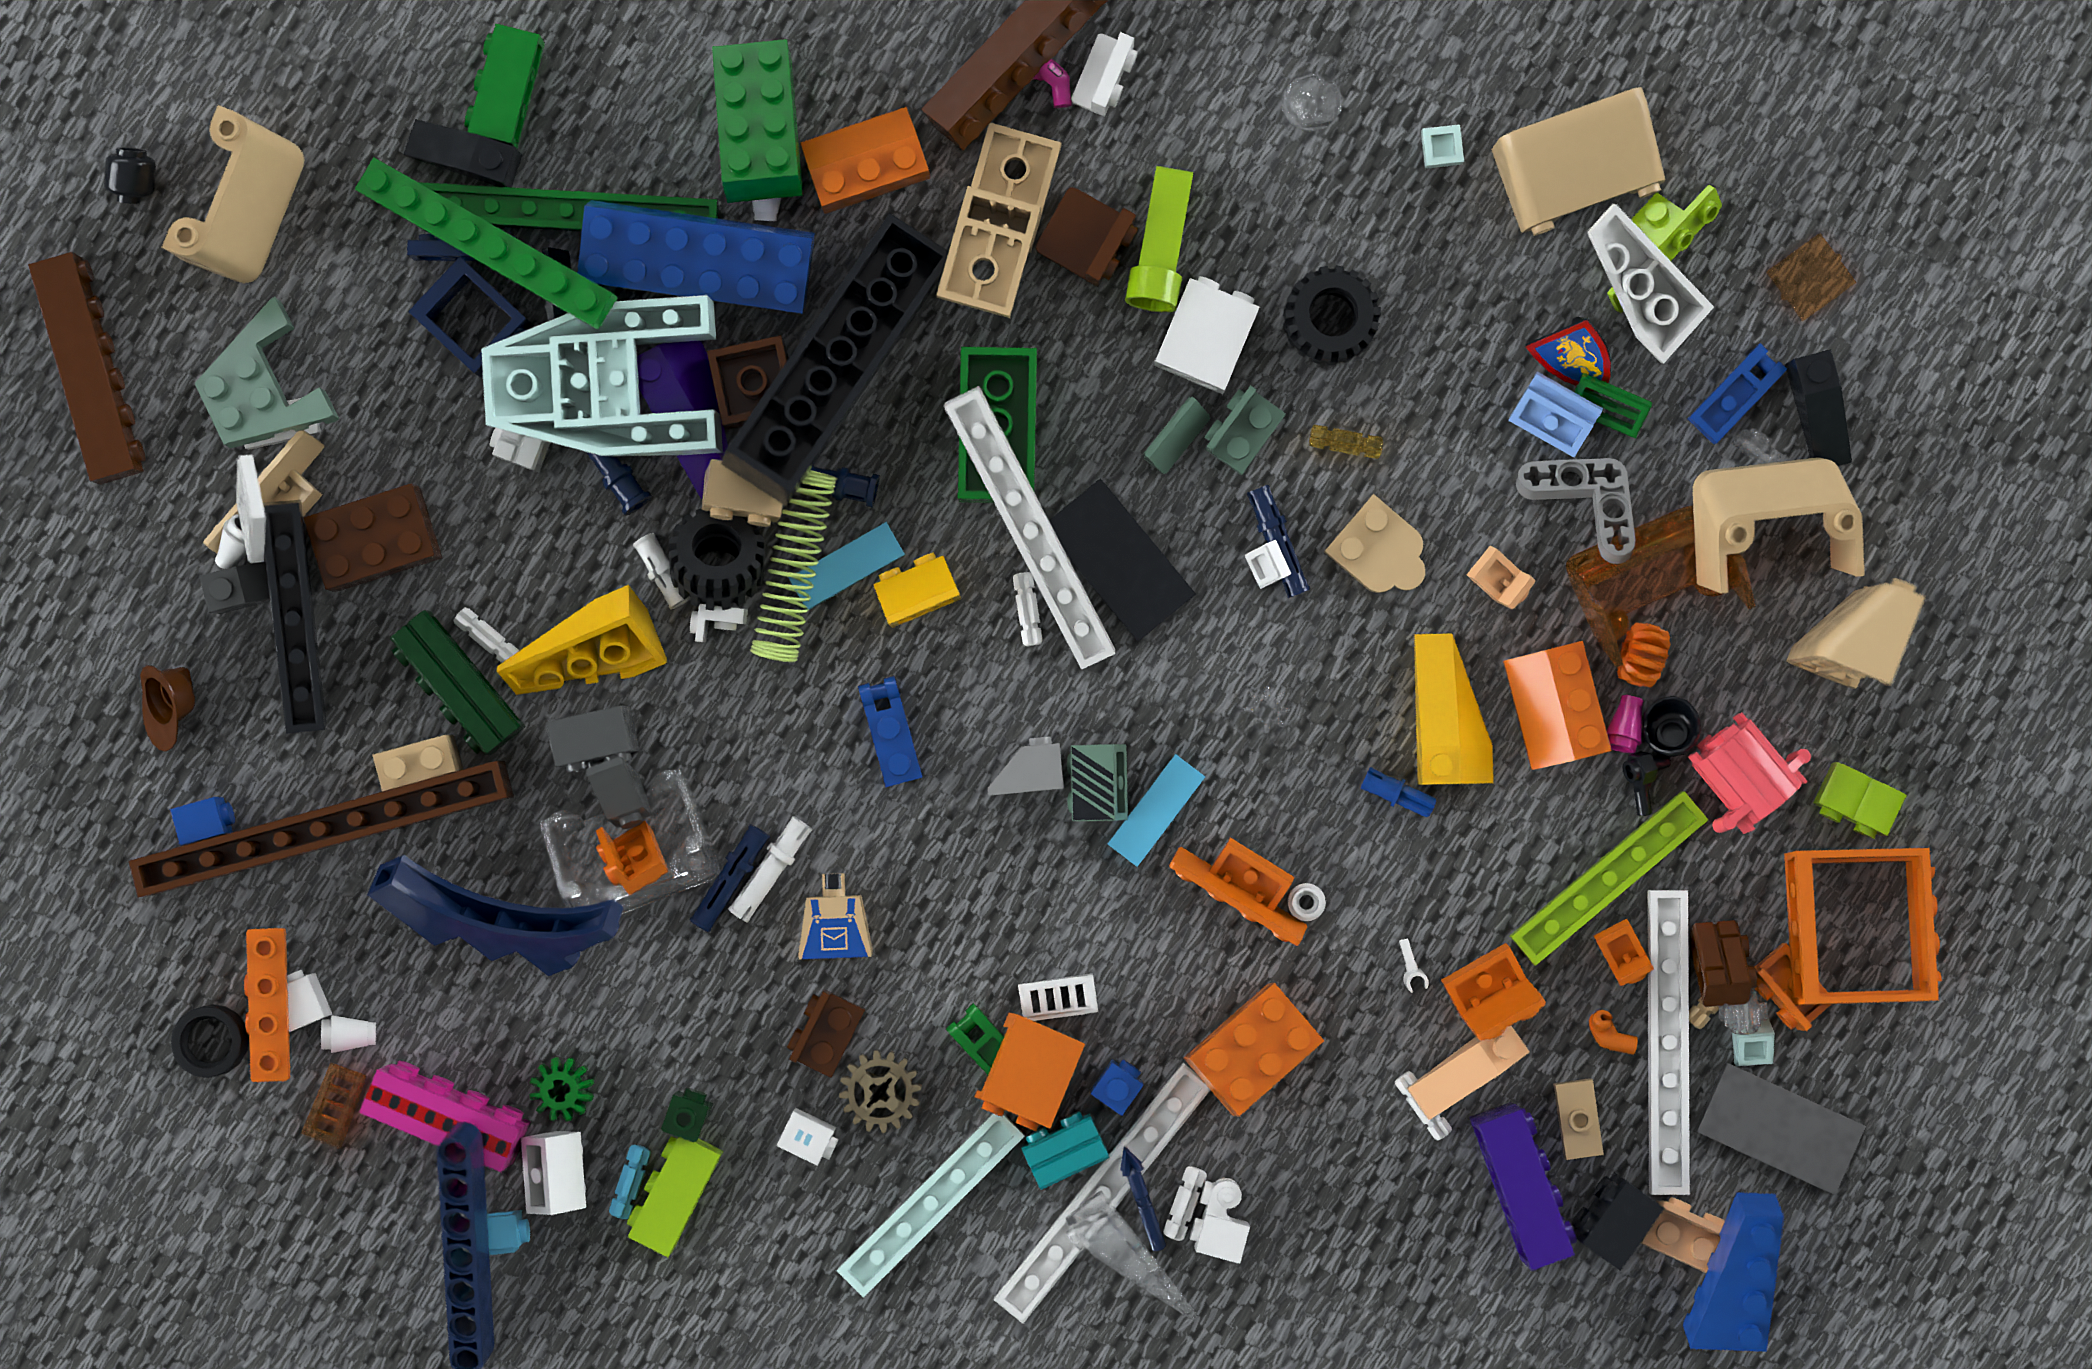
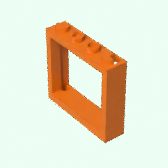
M1930 848L1813 850L1784 853L1792 1001L1795 1005L1939 1001L1938 982L1942 981L1941 973L1937 970L1936 955L1940 950V940L1934 929V917L1937 914L1938 905L1935 895L1932 894L1931 879L1935 875V867H1931ZM1905 862L1913 990L1820 993L1812 864Z

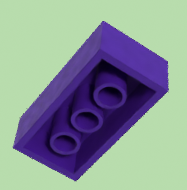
M1509 1102L1469 1117L1520 1260L1532 1271L1574 1256L1571 1244L1577 1243L1576 1236L1570 1222L1565 1221L1563 1215H1560L1558 1208L1563 1207L1564 1204L1556 1184L1552 1185L1545 1174L1546 1171L1551 1169L1543 1148L1539 1149L1538 1145L1533 1141L1532 1135L1537 1134V1129L1530 1112L1526 1113L1524 1108L1521 1109L1514 1103Z

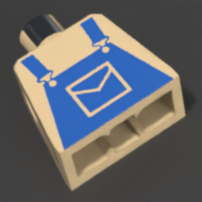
M845 873L822 874L823 896L806 898L799 959L871 957L873 955V948L862 895H845Z

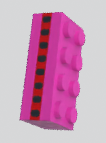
M398 1061L397 1065L389 1064L376 1071L359 1113L437 1146L440 1145L453 1125L458 1122L472 1123L482 1134L484 1166L502 1172L514 1163L521 1146V1137H525L531 1121L522 1118L524 1112L509 1105H503L501 1109L488 1104L489 1097L473 1090H468L467 1094L453 1089L454 1083L446 1078L433 1075L432 1080L418 1074L420 1069L417 1066L404 1061ZM455 1143L459 1148L464 1149L462 1145Z

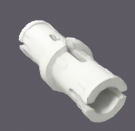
M650 533L634 542V548H636L649 570L647 576L651 582H656L670 610L689 601L690 597L683 599L679 595V588H674L671 581L669 559L660 546L656 535Z

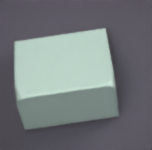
M1768 1018L1732 1020L1731 1029L1735 1066L1773 1064L1775 1032Z

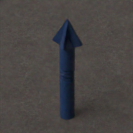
M1124 1146L1120 1171H1123L1122 1176H1127L1152 1251L1162 1250L1166 1247V1243L1141 1173L1145 1168L1141 1165L1142 1162Z

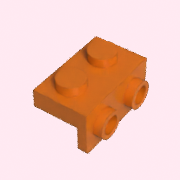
M645 820L614 840L603 827L596 830L600 841L596 849L606 864L603 869L611 883L615 887L621 884L629 896L644 886L656 882L662 875L669 872L654 832Z
M1787 943L1780 944L1755 966L1757 974V987L1755 990L1765 1000L1768 1001L1770 998L1780 1009L1777 1012L1778 1017L1791 1030L1796 1028L1797 1030L1808 1031L1812 1027L1811 1022L1832 1005H1795L1793 1003L1790 948ZM1819 982L1820 993L1827 992V990Z

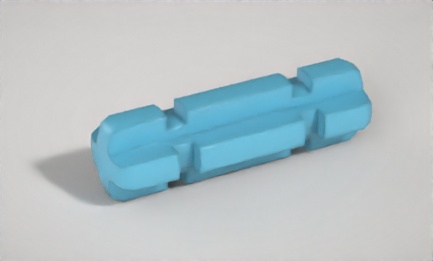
M631 1145L626 1156L629 1162L624 1164L615 1190V1194H618L617 1199H612L609 1213L614 1217L629 1219L634 1204H631V1201L637 1198L645 1174V1170L642 1168L643 1165H648L651 1156V1150L644 1146Z

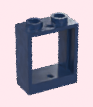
M459 257L408 312L474 374L481 378L483 376L482 352L473 359L432 320L472 280L512 318L487 346L526 331L531 322L467 262Z

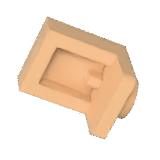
M1492 546L1487 548L1467 574L1493 600L1510 609H1514L1527 598L1530 588L1536 581L1531 575L1520 571L1498 549Z

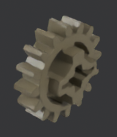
M875 1049L873 1059L871 1060L864 1053L859 1056L861 1063L859 1067L853 1063L847 1066L853 1074L852 1077L842 1076L840 1082L848 1086V1090L839 1093V1098L849 1099V1103L843 1108L844 1113L851 1111L856 1113L852 1122L855 1125L862 1119L867 1121L866 1131L870 1132L874 1124H879L881 1132L886 1133L888 1123L890 1122L899 1129L902 1126L900 1120L902 1115L908 1119L913 1117L912 1111L908 1108L909 1105L919 1106L920 1100L913 1096V1092L920 1091L922 1086L918 1083H912L911 1080L918 1072L916 1069L906 1071L905 1066L908 1062L906 1057L899 1063L894 1061L895 1051L891 1050L887 1058H882L880 1050ZM874 1066L890 1068L886 1074L877 1075L867 1070ZM900 1077H902L906 1088L905 1100L897 1094L896 1083ZM889 1078H892L886 1091L890 1097L886 1099L881 1096L878 1100L875 1099L872 1104H869L874 1093V1088L871 1085L874 1083L880 1086L883 1082L885 1083ZM856 1082L864 1088L865 1099L861 1104L858 1103L855 1094ZM886 1107L894 1112L885 1116L871 1114L875 1108Z

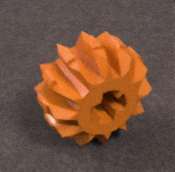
M1636 622L1632 625L1626 634L1624 642H1622V648L1618 654V678L1639 687L1651 688L1655 685L1656 681L1661 677V672L1665 668V662L1669 656L1668 650L1671 645L1669 632L1660 629L1659 626L1648 623Z

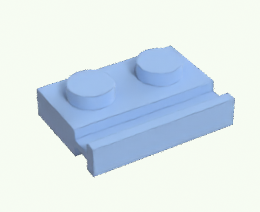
M1537 371L1510 415L1509 421L1568 455L1575 457L1597 418L1602 413L1603 408Z

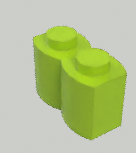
M1832 762L1813 804L1821 807L1820 815L1838 823L1841 822L1842 818H1845L1856 824L1853 829L1854 831L1868 838L1875 839L1877 834L1888 836L1907 795L1842 763Z

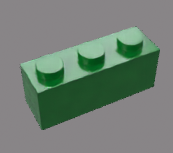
M495 24L493 34H487L483 49L484 55L487 56L484 70H478L474 82V91L478 93L474 106L469 105L465 116L464 125L468 128L467 132L514 146L516 149L518 148L545 45L544 40L539 34L500 24Z

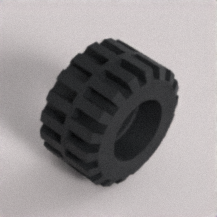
M1336 265L1334 269H1328V266H1323L1316 272L1310 271L1305 274L1304 278L1295 284L1284 308L1283 317H1285V322L1283 326L1285 332H1288V341L1291 346L1295 345L1299 349L1298 354L1302 357L1308 356L1316 364L1327 362V366L1336 365L1342 361L1344 364L1351 361L1353 357L1359 356L1373 340L1380 324L1378 321L1381 316V307L1377 305L1379 298L1376 291L1372 292L1370 289L1371 283L1366 278L1364 280L1358 277L1359 272L1353 269L1351 272L1345 271L1344 266ZM1325 295H1334L1342 298L1349 304L1354 320L1348 332L1341 336H1327L1313 326L1309 313L1313 302L1317 298Z
M702 508L696 510V516L694 517L690 514L683 517L682 525L677 524L675 526L673 537H670L669 541L671 581L674 588H679V595L683 599L690 597L691 604L699 607L701 603L706 604V610L714 611V606H722V611L728 610L732 603H736L737 606L744 604L745 596L752 598L757 593V586L762 584L765 549L763 535H760V528L747 523V517L733 515L732 520L710 517V511L705 512ZM710 551H724L730 553L736 559L727 565L711 566L701 562L698 558Z

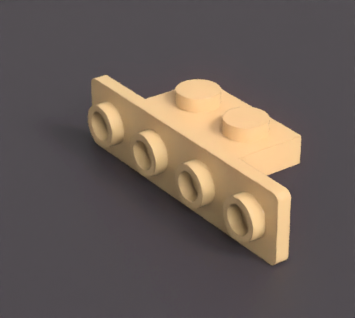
M305 430L298 431L287 442L285 447L258 477L262 503L301 500L303 517L307 514L322 494L301 474L324 449V445ZM237 504L213 528L212 532L203 542L217 554L225 521L238 514Z

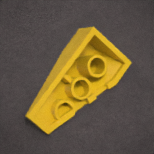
M627 585L588 603L498 665L497 673L516 695L559 689L563 686L564 681L585 678L586 684L599 682L598 676L619 672L621 679L635 677L666 664L667 658L648 609L631 587Z
M1414 634L1417 784L1493 783V745L1453 634Z

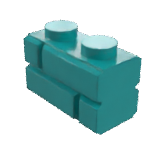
M1080 1111L1074 1112L1059 1120L1062 1126L1049 1133L1046 1127H1043L1025 1136L1027 1143L1023 1144L1021 1149L1040 1190L1110 1158L1090 1113L1082 1116Z

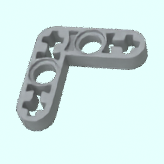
M1611 458L1531 461L1521 466L1516 479V488L1521 496L1532 500L1593 498L1600 555L1605 561L1612 564H1621L1630 559L1636 539L1627 470L1620 461ZM1566 472H1574L1581 477L1582 482L1577 486H1568L1562 481L1561 475ZM1589 472H1592L1591 479H1594L1592 485L1588 484ZM1604 472H1610L1611 477L1615 478L1614 483L1607 482V478L1603 477ZM1550 474H1555V476H1554V482H1553V485H1554V486H1551V485H1550V484H1551V479H1549ZM1529 475H1535L1536 480L1540 481L1538 486H1532L1531 480H1528ZM1607 504H1616L1623 510V515L1619 518H1610L1605 515L1602 508ZM1619 529L1618 541L1620 545H1623L1620 551L1616 550L1615 545L1611 544L1614 535L1613 530Z

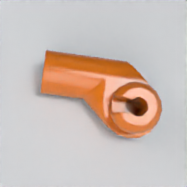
M1598 1010L1590 1016L1589 1030L1598 1046L1607 1050L1631 1055L1635 1054L1638 1037L1618 1033L1611 1020L1613 1018L1611 1013L1606 1010Z

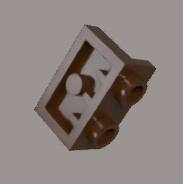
M826 989L820 997L813 994L804 1012V1015L810 1018L804 1030L796 1028L787 1046V1049L793 1051L789 1060L795 1063L798 1061L832 1078L865 1009Z

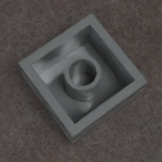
M620 705L546 722L555 767H566L567 773L585 771V769L595 766L594 761L602 759L606 762L621 756L626 762L631 761V753L640 751L631 707Z

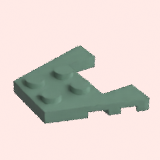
M273 297L266 303L194 383L223 444L230 449L274 438V434L289 430L298 432L309 429V425L321 422L329 424L339 420L326 391L320 387L293 404H288L262 351L264 347L295 329L282 302L276 297Z

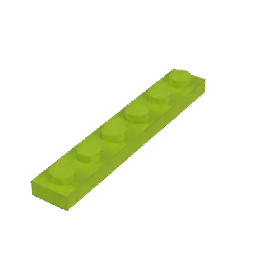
M1685 791L1679 792L1509 937L1528 960L1536 966L1705 824L1708 818Z

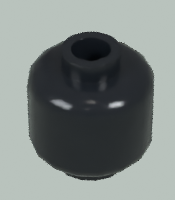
M126 147L116 148V153L110 154L106 158L105 189L117 195V202L140 204L141 197H148L155 190L156 162L147 156L146 150Z

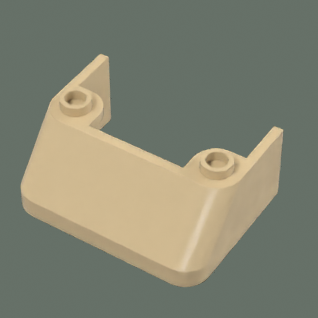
M1809 458L1707 470L1702 472L1694 481L1693 510L1698 585L1719 593H1728L1727 554L1741 553L1750 547L1755 536L1754 521L1823 513L1824 528L1830 536L1831 568L1857 577L1864 576L1862 514L1839 467L1833 461L1824 458Z

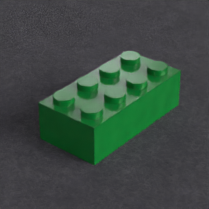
M788 40L713 46L721 177L727 203L803 196L793 68Z
M961 347L960 395L978 386L980 387L1034 491L1037 348ZM959 436V502L994 503Z

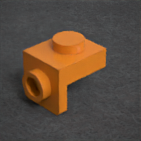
M1627 918L1594 935L1620 986L1639 982L1646 977L1647 973L1654 969Z

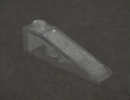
M1102 1190L1066 1217L1070 1227L1066 1234L1079 1250L1086 1247L1092 1256L1189 1319L1193 1320L1198 1316L1190 1302Z

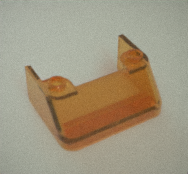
M1693 506L1682 507L1634 528L1635 547L1630 559L1624 563L1612 564L1605 561L1600 555L1598 544L1573 555L1566 563L1569 581L1591 631L1615 667L1623 665L1617 640L1629 631L1630 623L1626 615L1627 613L1691 585L1702 595L1714 597L1723 594L1697 584ZM1618 536L1613 537L1611 544L1615 545L1616 550H1622L1623 545L1619 544ZM1739 553L1727 554L1728 591L1733 589L1746 607L1752 609L1756 605L1746 562Z

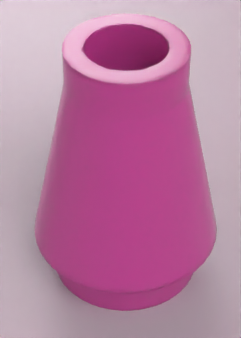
M1631 695L1621 696L1619 706L1606 730L1612 750L1623 753H1635L1637 746L1641 745L1642 706L1644 702L1641 698Z

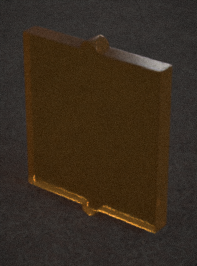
M1821 233L1766 271L1782 293L1781 299L1788 301L1802 322L1857 283L1841 262L1842 255L1835 254Z

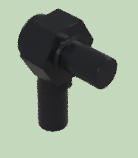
M1639 751L1629 754L1627 761L1623 763L1622 769L1626 780L1634 783L1638 816L1652 814L1649 788L1651 783L1655 782L1657 771L1671 766L1670 757L1660 754L1652 757L1651 753Z

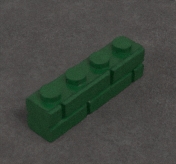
M421 611L407 625H404L391 636L390 640L395 645L391 650L394 656L403 666L407 667L409 664L413 666L419 674L415 679L418 685L427 695L431 696L433 693L437 695L443 703L439 708L451 724L460 723L467 732L463 737L476 754H479L481 751L485 755L494 754L526 727L431 611Z

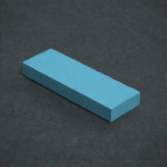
M887 522L818 560L819 563L817 565L808 566L817 574L812 578H803L814 585L812 589L801 590L811 597L809 601L802 602L809 610L905 556ZM805 570L797 572L798 574H812ZM789 577L792 585L809 586L806 583ZM797 592L800 598H807Z
M1175 754L1129 814L1128 820L1123 822L1107 844L1138 867L1204 780L1205 776Z

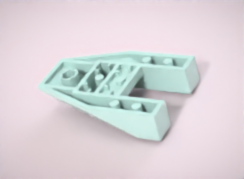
M707 295L616 301L599 330L567 313L482 348L486 425L600 456L723 453L721 416L715 410L640 415L636 345L716 340L714 301Z

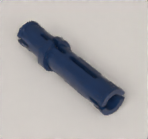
M1269 484L1246 493L1259 523L1256 526L1258 532L1263 533L1267 543L1274 540L1277 541L1291 572L1290 575L1281 579L1287 597L1290 598L1310 590L1284 525L1287 521L1284 515H1280Z
M752 824L748 826V830L734 852H728L725 857L728 860L709 888L693 916L690 917L689 920L704 931H711V927L745 874L752 872L754 868L752 863L770 838L767 833Z

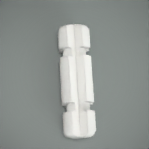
M1031 572L1017 573L1013 576L1015 591H1018L1016 602L1020 626H1023V631H1021L1022 642L1024 646L1039 645L1043 639L1041 628H1038L1037 624L1040 623L1036 593L1032 591V588H1035L1034 579Z
M463 608L456 615L454 624L463 631L470 632L468 635L490 654L495 653L497 655L496 659L501 663L519 652L511 643H505L506 639L485 621H479V616L469 608Z
M1410 1071L1402 1074L1396 1079L1395 1085L1403 1095L1406 1094L1408 1096L1406 1100L1424 1124H1428L1427 1129L1436 1140L1443 1139L1452 1131V1127L1445 1117H1440L1439 1114L1428 1120L1406 1089L1416 1082L1417 1078Z
M1192 1166L1186 1167L1182 1177L1185 1183L1183 1186L1179 1185L1169 1213L1173 1215L1172 1219H1167L1163 1234L1177 1241H1182L1185 1238L1188 1226H1185L1186 1221L1190 1222L1201 1194L1197 1192L1198 1188H1203L1207 1173Z

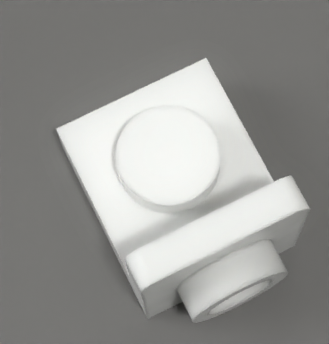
M700 604L698 611H692L690 633L696 634V642H706L709 620L714 621V628L736 631L737 623L746 624L748 609L730 607V609L722 611V606H714V611L706 610L705 604Z

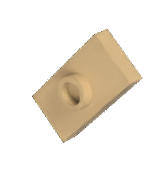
M1593 1079L1554 1083L1564 1159L1570 1160L1604 1155Z

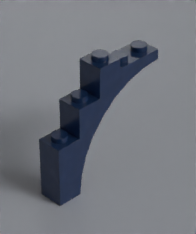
M404 854L379 866L367 894L434 946L460 937L491 961L518 952L548 976L571 969L578 962L580 952L603 941L611 940L619 930L620 924L618 922L624 909L614 899L593 905L571 908H545L509 903L454 885L427 871Z

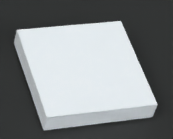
M253 455L239 456V459H237L236 504L248 561L250 560V563L264 562L265 512Z

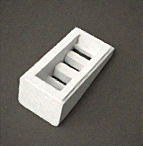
M1093 973L1018 984L1022 1015L1032 1021L1098 1012ZM1083 984L1086 1005L1078 1006L1075 985ZM1068 986L1071 1007L1063 1008L1060 987ZM1053 988L1056 1008L1053 1010H1048L1045 989ZM1038 990L1040 1012H1033L1030 991Z

